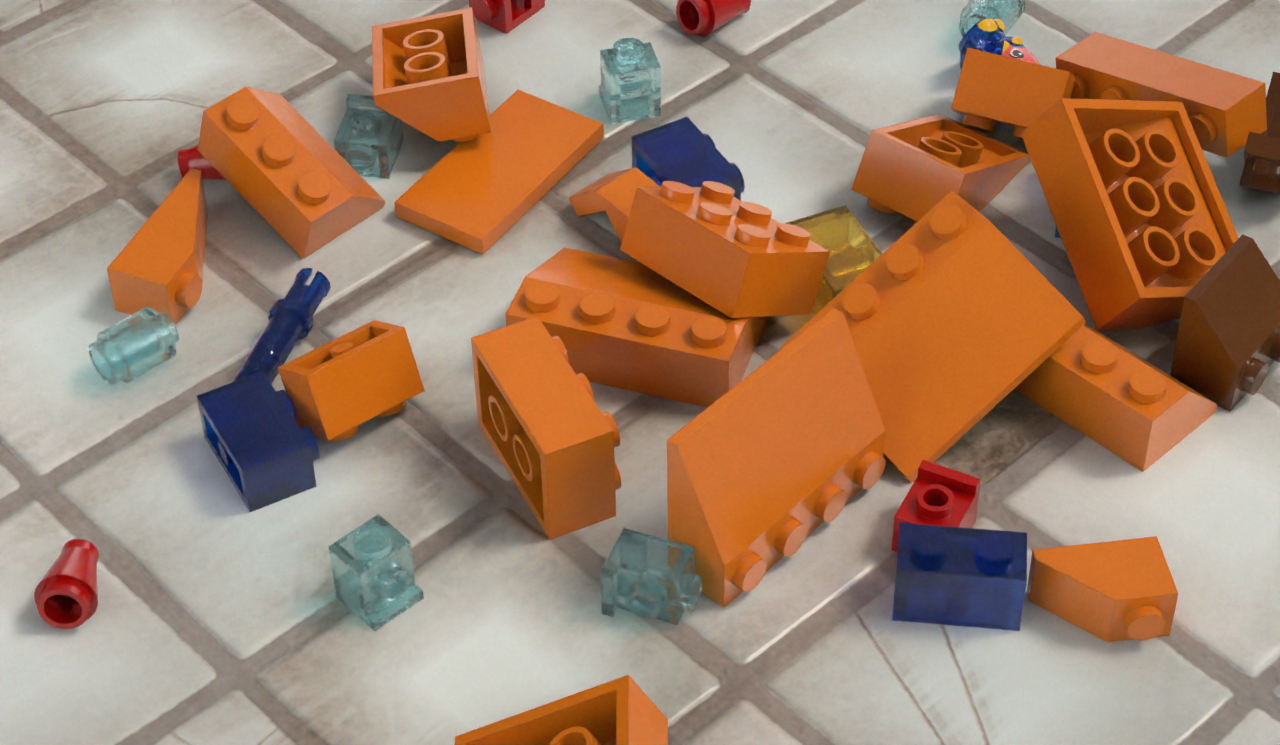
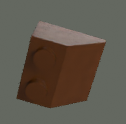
M1244 234L1185 295L1170 372L1172 377L1215 402L1217 406L1230 412L1246 393L1252 396L1257 393L1266 378L1268 368L1274 361L1280 363V280L1254 239Z

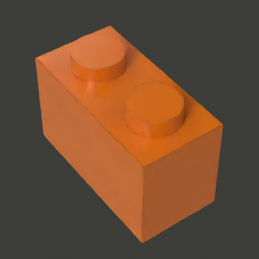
M967 48L951 109L960 115H964L962 124L993 132L994 125L997 123L1015 128L1013 137L1023 140L1021 133L1061 98H1071L1076 78L1069 71Z
M373 320L278 367L299 431L324 439L327 442L341 441L353 436L358 432V425L373 417H385L403 410L406 407V400L425 391L405 327Z

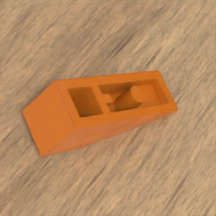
M191 168L107 267L115 310L174 327L185 312L198 302L202 292L208 208L201 170Z

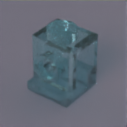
M622 38L614 43L613 48L600 50L601 85H599V94L610 123L616 124L661 116V66L651 43H643L636 38ZM639 93L642 94V96L621 100V96Z
M348 94L346 98L347 109L334 139L335 150L360 176L389 179L403 142L402 120L376 106L373 96Z
M379 514L328 546L336 597L374 631H377L424 599L423 590L415 584L410 541Z
M623 528L600 572L602 614L614 617L619 608L632 612L642 618H653L678 625L684 611L689 613L694 611L701 593L702 577L695 574V547Z

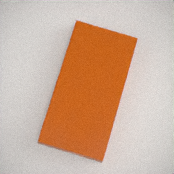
M517 90L489 115L491 132L480 134L473 140L460 142L394 202L395 215L402 220L484 254L604 138L603 123Z

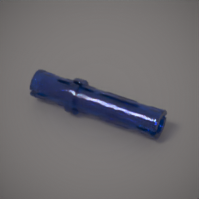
M301 269L297 273L295 281L284 299H279L271 307L268 313L270 314L268 325L236 377L226 389L227 398L237 408L240 409L243 401L249 394L251 397L245 405V411L250 412L259 409L264 396L279 373L278 367L284 365L298 340L307 337L313 327L312 323L314 322L313 315L331 288L328 278L323 273L317 271L308 286L306 283L313 269Z

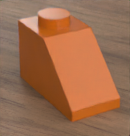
M1157 536L1032 550L1027 585V595L1030 602L1106 642L1133 639L1142 641L1170 635L1178 591Z

